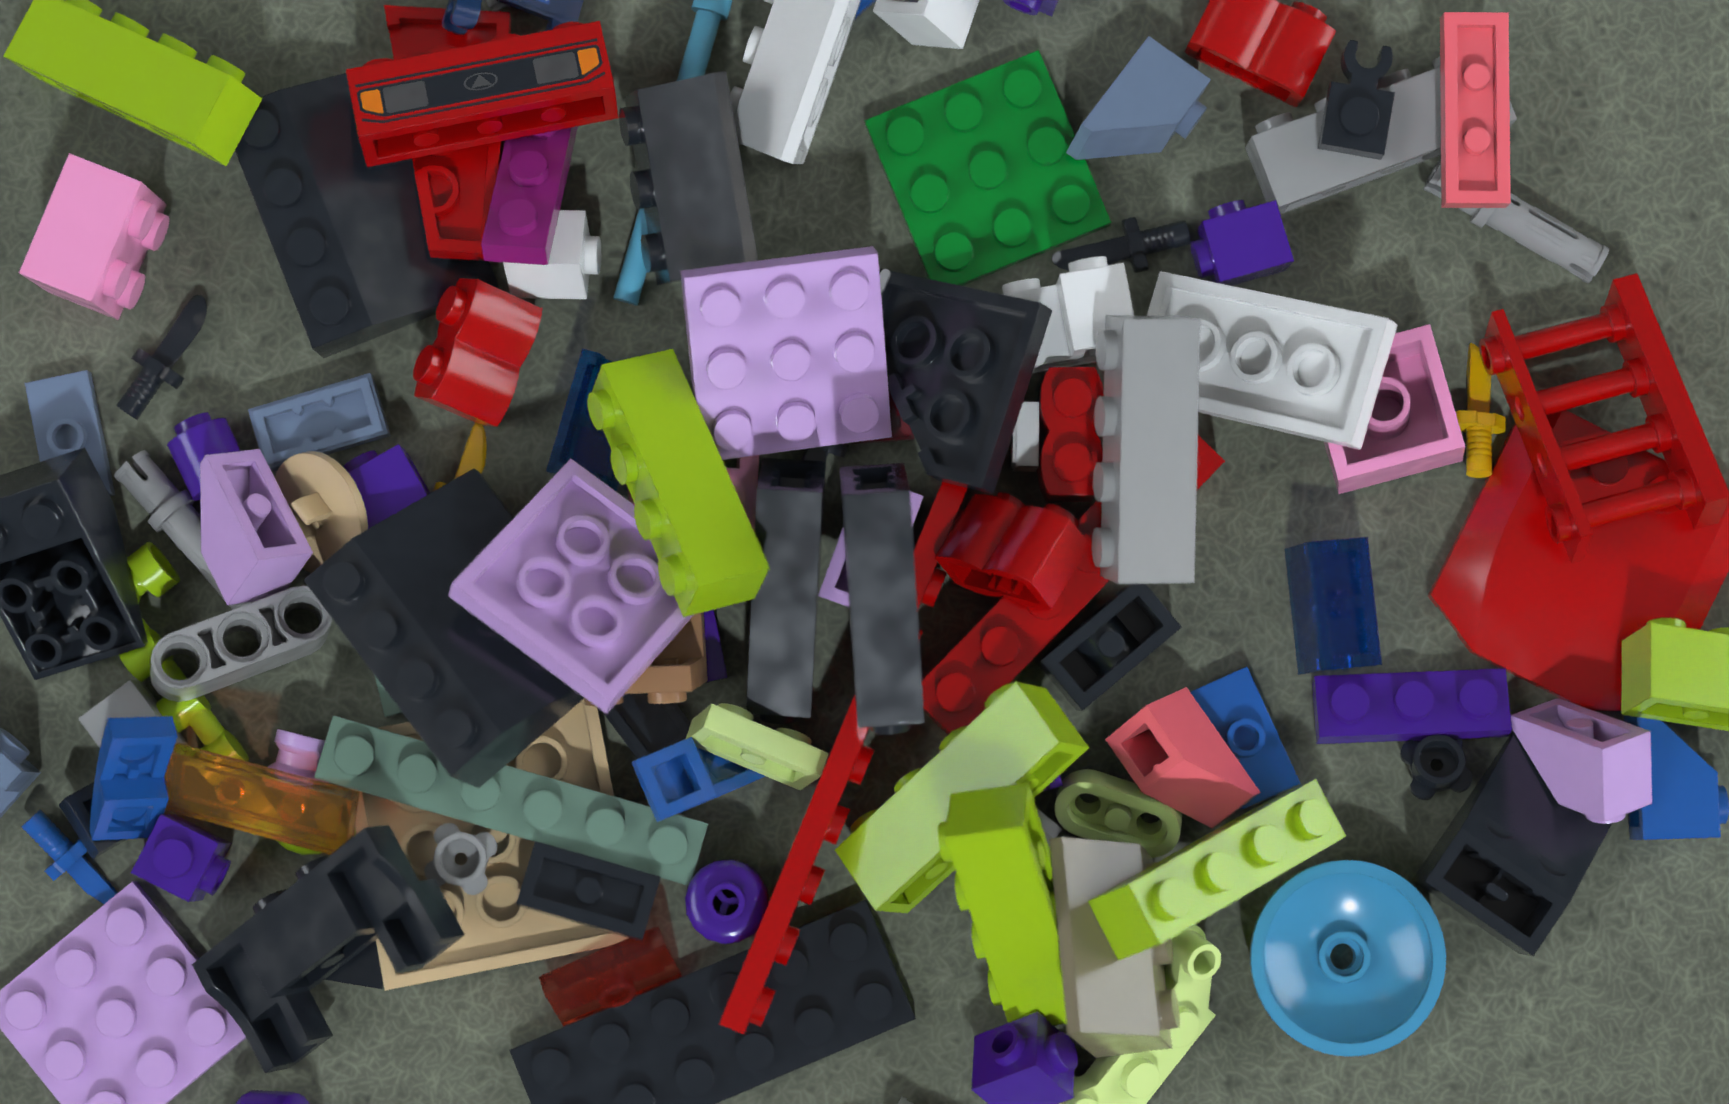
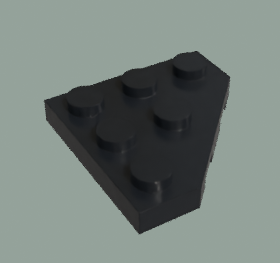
M890 271L891 277L881 294L888 390L903 422L907 423L913 432L921 450L918 452L924 469L927 475L938 481L994 494L1053 310L1040 302Z

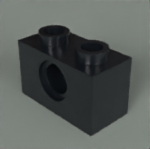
M1127 584L1039 658L1036 663L1076 711H1083L1181 629L1182 626L1146 584Z

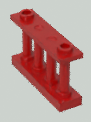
M1637 273L1613 279L1605 304L1600 308V314L1514 336L1504 309L1491 312L1485 337L1479 341L1481 360L1488 375H1497L1548 504L1545 508L1548 531L1556 544L1563 542L1571 563L1584 560L1594 534L1592 527L1675 505L1679 510L1686 509L1694 530L1719 523L1729 502V490ZM1605 338L1610 343H1617L1624 359L1621 369L1536 391L1524 361ZM1627 393L1633 398H1640L1647 415L1645 424L1560 447L1546 416ZM1648 449H1652L1657 454H1663L1670 471L1668 480L1581 503L1569 471Z

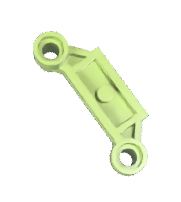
M1195 924L1171 938L1173 963L1165 964L1166 989L1175 990L1180 1013L1179 1028L1170 1029L1172 1048L1099 1057L1084 1075L1079 1077L1074 1075V1098L1059 1104H1146L1216 1015L1208 1009L1212 976L1217 972L1221 964V953L1216 946L1206 940L1204 931Z

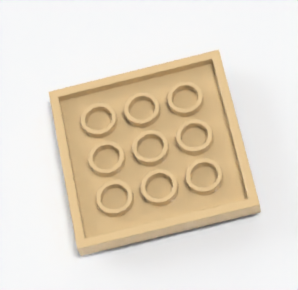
M584 699L507 764L510 767L614 796L597 706L585 705ZM410 722L379 727L382 730L423 741ZM348 788L356 834L365 827L389 825L419 881L427 880L425 866L434 858L437 847L434 833L439 826L445 823H453L457 825L461 832L473 835L487 832L497 842V851L488 859L485 870L488 885L484 891L476 895H469L464 892L461 886L449 883L439 886L465 933L464 937L423 968L398 974L379 939H376L385 991L638 941L517 906L516 903L535 841ZM456 854V864L464 865L467 862L466 854Z

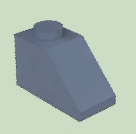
M1148 36L1083 121L1066 153L1076 160L1162 152L1175 133L1186 139L1201 119L1207 107L1198 100L1211 79Z

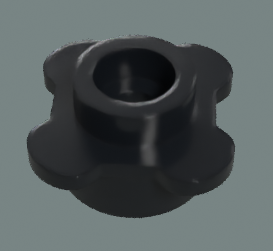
M1438 734L1428 736L1421 741H1406L1400 751V757L1404 763L1409 765L1413 778L1410 784V791L1415 797L1421 800H1430L1436 792L1451 789L1461 793L1469 788L1473 776L1472 772L1464 767L1465 755L1461 739H1452ZM1432 761H1439L1442 764V769L1435 771L1431 768L1430 763Z

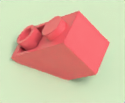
M1187 687L1146 705L1105 739L1142 793L1210 828L1221 824L1260 793Z

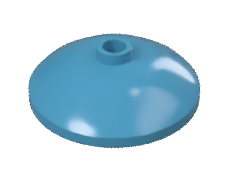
M1337 860L1320 863L1296 873L1270 896L1256 920L1252 933L1250 970L1253 984L1262 1006L1270 1018L1287 1035L1299 1043L1325 1054L1349 1057L1364 1056L1386 1050L1400 1043L1418 1029L1429 1016L1443 986L1446 971V949L1443 933L1432 907L1410 882L1397 873L1373 863ZM1338 944L1348 945L1353 952L1351 964L1342 969L1336 968L1330 959L1332 949Z

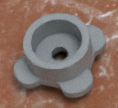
M445 823L439 826L434 833V839L437 843L434 858L425 866L427 880L435 879L439 886L445 883L461 886L464 892L469 895L481 893L488 885V879L485 875L488 859L497 851L495 838L487 832H481L477 835L461 832L457 825L453 823ZM456 854H466L467 862L464 865L456 864Z

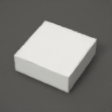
M1023 402L1011 438L1010 468H1013L1015 472H1036L1039 466V402Z

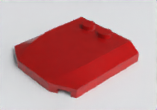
M1567 410L1546 415L1559 447L1610 433ZM1514 422L1492 466V475L1486 478L1428 597L1435 607L1439 608L1471 654L1501 669L1506 668L1507 672L1565 701L1593 711H1621L1622 640L1644 627L1649 620L1656 618H1676L1684 621L1686 628L1701 629L1729 572V502L1719 523L1695 530L1686 509L1679 510L1675 505L1592 527L1594 534L1584 560L1571 563L1563 542L1556 544L1550 536L1545 519V508L1548 504ZM1646 450L1569 471L1581 503L1666 481L1670 473L1664 459Z

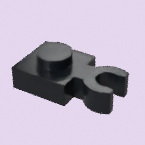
M1350 40L1343 50L1340 61L1342 72L1348 79V83L1331 81L1328 86L1318 149L1381 160L1385 155L1395 92L1377 89V84L1391 67L1393 60L1392 49L1390 46L1383 45L1378 54L1377 66L1364 68L1356 60L1358 41Z

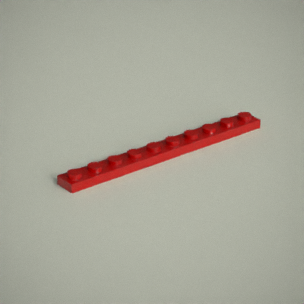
M946 482L941 483L914 549L917 611H919L922 603L931 607L935 605L947 573L937 568L938 562L934 557L964 511L960 508L969 488ZM919 629V641H920L921 636H922V634H923V630H920V629ZM855 695L719 1023L744 1035L749 1023L762 1027L776 990L765 986L774 962L787 966L801 931L790 925L799 901L812 905L826 870L814 865L824 841L834 845L837 844L850 812L849 808L841 806L839 803L848 781L861 785L875 749L864 745L871 727L858 728Z

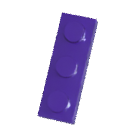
M1506 668L1314 676L1312 680L1317 744L1415 741L1438 734L1452 739L1508 737L1512 731Z

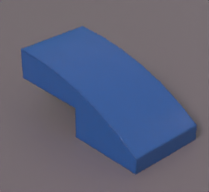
M173 716L107 719L93 787L90 817L92 841L149 838L159 816L164 814L169 800L164 776L178 737Z
M692 737L631 762L657 822L765 777L762 774L696 747Z

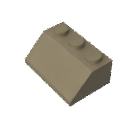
M1068 837L1050 839L1068 1035L1095 1058L1171 1049L1170 1029L1179 1028L1180 1026L1177 996L1174 989H1166L1164 965L1173 963L1172 940L1169 939L1158 946L1118 961L1088 903L1089 900L1157 862H1153V858H1151L1140 843Z

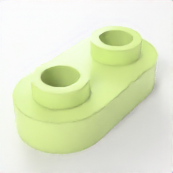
M1091 769L1075 771L1062 780L1063 786L1058 788L1055 801V815L1061 826L1068 832L1085 839L1140 843L1151 858L1163 856L1177 845L1182 826V813L1142 793L1136 783ZM1084 793L1097 796L1099 800L1094 803H1086L1079 795ZM1149 813L1160 819L1155 823H1147L1142 820L1140 815Z

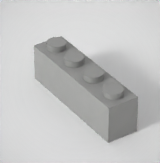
M1440 57L1432 61L1433 70L1412 77L1409 69H1403L1384 76L1378 82L1377 89L1395 92L1385 155L1381 160L1318 149L1326 98L1314 104L1316 113L1293 120L1291 112H1287L1257 124L1255 128L1258 134L1251 136L1245 149L1266 203L1276 200L1279 212L1282 214L1440 156ZM1510 102L1511 126L1517 120V117Z
M1105 315V330L1099 331L1096 340L1097 365L1100 370H1104V396L1097 398L1094 411L1096 432L1098 436H1103V461L1096 463L1093 473L1095 499L1098 502H1102L1101 528H1095L1092 536L1093 562L1096 567H1100V576L1117 584L1194 583L1200 319L1186 316Z

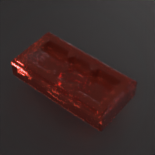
M658 926L646 930L643 941L631 938L625 939L542 974L539 980L545 997L564 1027L606 1008L622 1006L631 1001L634 996L682 977L676 959Z

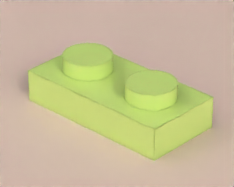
M711 703L692 719L686 739L692 737L696 747L801 791L820 778L823 773L828 752L811 746V739L803 733L787 728L773 730L753 721V715L742 707L727 703L718 705Z

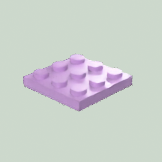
M873 246L681 270L693 395L722 460L892 437L878 253Z
M570 459L453 581L449 597L607 714L694 615L683 617L674 595L669 596L664 591L658 573L659 559L650 539L645 540L642 538L636 526L634 516L635 505L577 462Z
M132 881L0 990L1 1031L60 1104H168L246 1039V1036L233 1017L219 1002L206 993L192 966L199 959L198 956L137 881Z

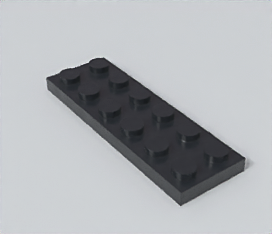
M865 899L798 928L801 931L787 966L774 962L765 986L776 990L762 1027L749 1023L745 1035L719 1023L750 948L533 1039L509 1051L531 1104H716L916 1018Z

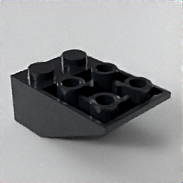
M85 447L0 475V616L34 680L144 647L148 643L130 568L127 563L114 503Z
M1513 731L1412 880L1518 954L1534 957L1571 902L1612 823L1592 822L1586 818L1585 814L1558 804Z

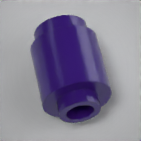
M208 412L194 415L178 423L173 428L177 436L167 444L194 501L201 500L200 463L205 455L241 451L225 418L212 420Z

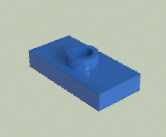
M1244 667L1191 691L1195 700L1260 791L1257 796L1242 806L1240 810L1300 784L1248 667Z

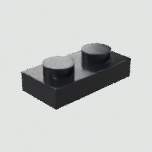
M535 841L516 904L522 908L643 941L661 877Z

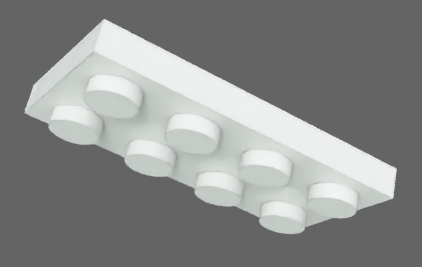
M1160 271L1147 316H1186L1200 319L1199 413L1361 450L1397 329L1396 323L1380 316Z

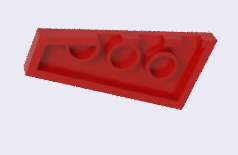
M384 5L393 60L423 55L431 49L440 46L460 48L486 43L499 35L511 34L510 12L480 10L477 24L473 29L467 30L464 35H458L447 31L442 26V19L446 8ZM503 141L412 158L431 258L484 261L481 242L502 157Z

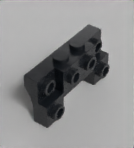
M389 825L365 827L331 855L316 858L302 866L295 873L298 879L297 882L287 890L276 891L259 900L252 908L255 913L254 916L192 964L206 993L219 1002L239 1025L265 1073L291 1068L333 1036L310 990L376 939H379L398 974L423 968L465 936L436 880H418Z

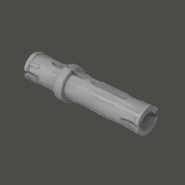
M1441 158L1435 165L1423 190L1441 198ZM1512 193L1511 203L1506 208H1460V210L1471 216L1470 222L1482 228L1486 224L1496 231L1502 232L1517 243L1568 270L1587 284L1591 282L1593 276L1595 277L1609 252L1607 246L1601 245L1593 239L1582 235L1572 227L1539 208L1528 204Z
M146 450L138 452L132 456L133 466L146 480H142L127 461L115 472L114 477L126 487L150 514L151 517L148 523L156 532L164 530L174 544L223 598L201 554V515L192 506L195 501L192 499L191 494L186 489L180 492L150 458V454ZM250 602L233 604L229 606L233 610L244 605L250 604Z

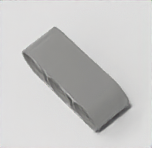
M298 586L174 631L161 638L153 648L151 656L150 677L152 685L157 693L167 700L182 702L195 699L314 653L327 640L332 618L308 586ZM302 608L309 610L317 617L319 627L311 633H296L285 623L284 617L286 614L294 609ZM244 631L256 638L259 643V649L250 656H234L228 652L223 641L226 636L233 632ZM184 654L194 659L199 670L189 679L175 680L165 674L161 665L171 655Z

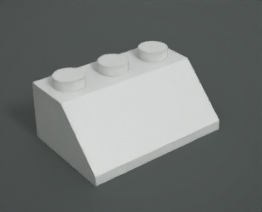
M764 0V2L773 5L765 29L755 26L749 37L743 56V62L752 65L744 89L734 86L730 93L738 143L791 164H804L861 0Z

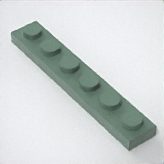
M334 715L314 778L660 876L663 879L684 885H689L693 878L708 823L680 815H674L657 822L649 806L507 765L480 788L450 777L424 741Z

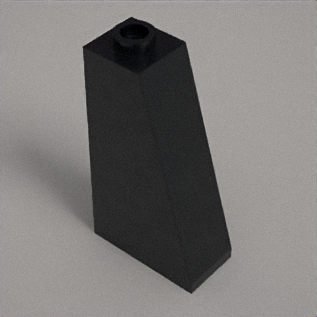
M763 458L756 495L755 535L770 569L755 599L751 600L746 710L751 714L760 715L761 720L772 724H791L798 721V717L811 718L826 461Z
M904 463L839 467L858 728L871 727V731L876 734H899L908 731L910 724L924 723L911 497Z

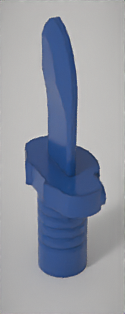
M41 809L21 826L54 860L44 870L53 881L67 871L87 894L103 904L118 894L111 883L83 856L87 849L80 839L75 843L70 841Z

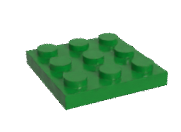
M1039 50L864 120L865 128L928 279L964 286L1109 227L1112 223L1086 160H1076L1066 153L1075 134Z

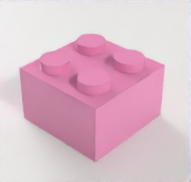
M69 153L19 274L48 293L119 320L123 308L131 310L141 296L145 284V275L140 273L139 270L148 249L158 250L166 236L169 216L163 214L167 204L141 181Z
M1430 324L1395 333L1361 450L1324 442L1338 494L1463 461L1465 444Z

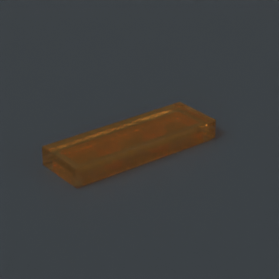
M179 743L174 746L165 774V783L169 795L166 811L329 855L354 836L359 791Z

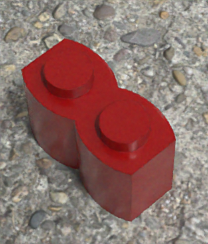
M1209 0L1184 52L1214 69L1239 79L1245 84L1293 107H1297L1304 98L1336 30L1325 23L1327 17L1324 13L1302 2H1293L1291 6H1288L1276 0Z
M459 278L455 286L452 285L446 289L438 303L436 319L440 323L437 338L432 345L426 346L421 351L416 360L413 370V378L417 381L414 397L477 424L498 427L513 398L520 367L528 356L536 338L543 309L479 279Z
M1049 367L1040 386L1037 402H1039V426L1046 439L1039 453L1037 477L1041 493L1046 502H1091L1095 497L1093 473L1096 463L1103 461V447L1095 432L1094 411L1097 398L1104 396L1102 381L1095 367Z
M1002 492L997 493L996 496L977 494L972 496L934 558L956 584L968 590L987 596H1004L1028 607L1049 610L1055 605L1089 549L1090 544L1078 530V520L1070 512L1057 505L1047 504L1044 508L1026 506L1014 496Z

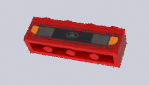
M600 21L585 24L565 22L548 31L522 36L503 34L494 37L486 43L460 48L440 46L431 49L423 55L397 60L378 58L366 62L361 67L345 69L358 137L367 167L619 118L615 86Z

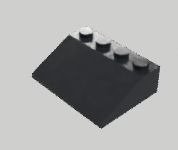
M346 73L280 89L261 97L262 101L235 152L312 349L322 358H327L435 315L443 293L448 287L455 286L459 278L479 279L500 289L489 261L430 257L412 159L371 167L366 166L358 137Z
M474 468L353 537L305 578L304 581L450 777L480 788L581 702L584 697L449 597L453 581L515 518L481 473Z

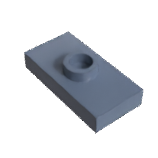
M84 370L25 383L40 462L85 447L109 495L114 496L115 491L91 372Z
M371 373L248 409L259 449L271 472L278 470L282 463L291 456L302 452L316 451L329 455L391 436L375 379Z

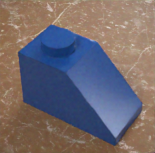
M1624 715V722L1649 730L1651 735L1652 804L1628 813L1630 840L1721 837L1720 824L1727 823L1729 801L1725 786L1718 785V772L1664 722Z

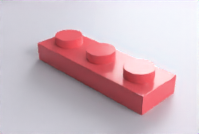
M1444 12L1440 17L1441 208H1506L1511 203L1509 12Z

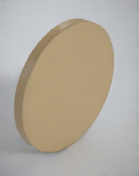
M316 451L302 452L291 456L279 467L275 479L313 551V554L303 566L306 571L312 573L349 540L368 529L365 505L359 489L350 474L339 462L326 454Z

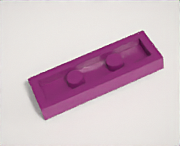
M578 126L505 140L481 242L484 261L548 265Z

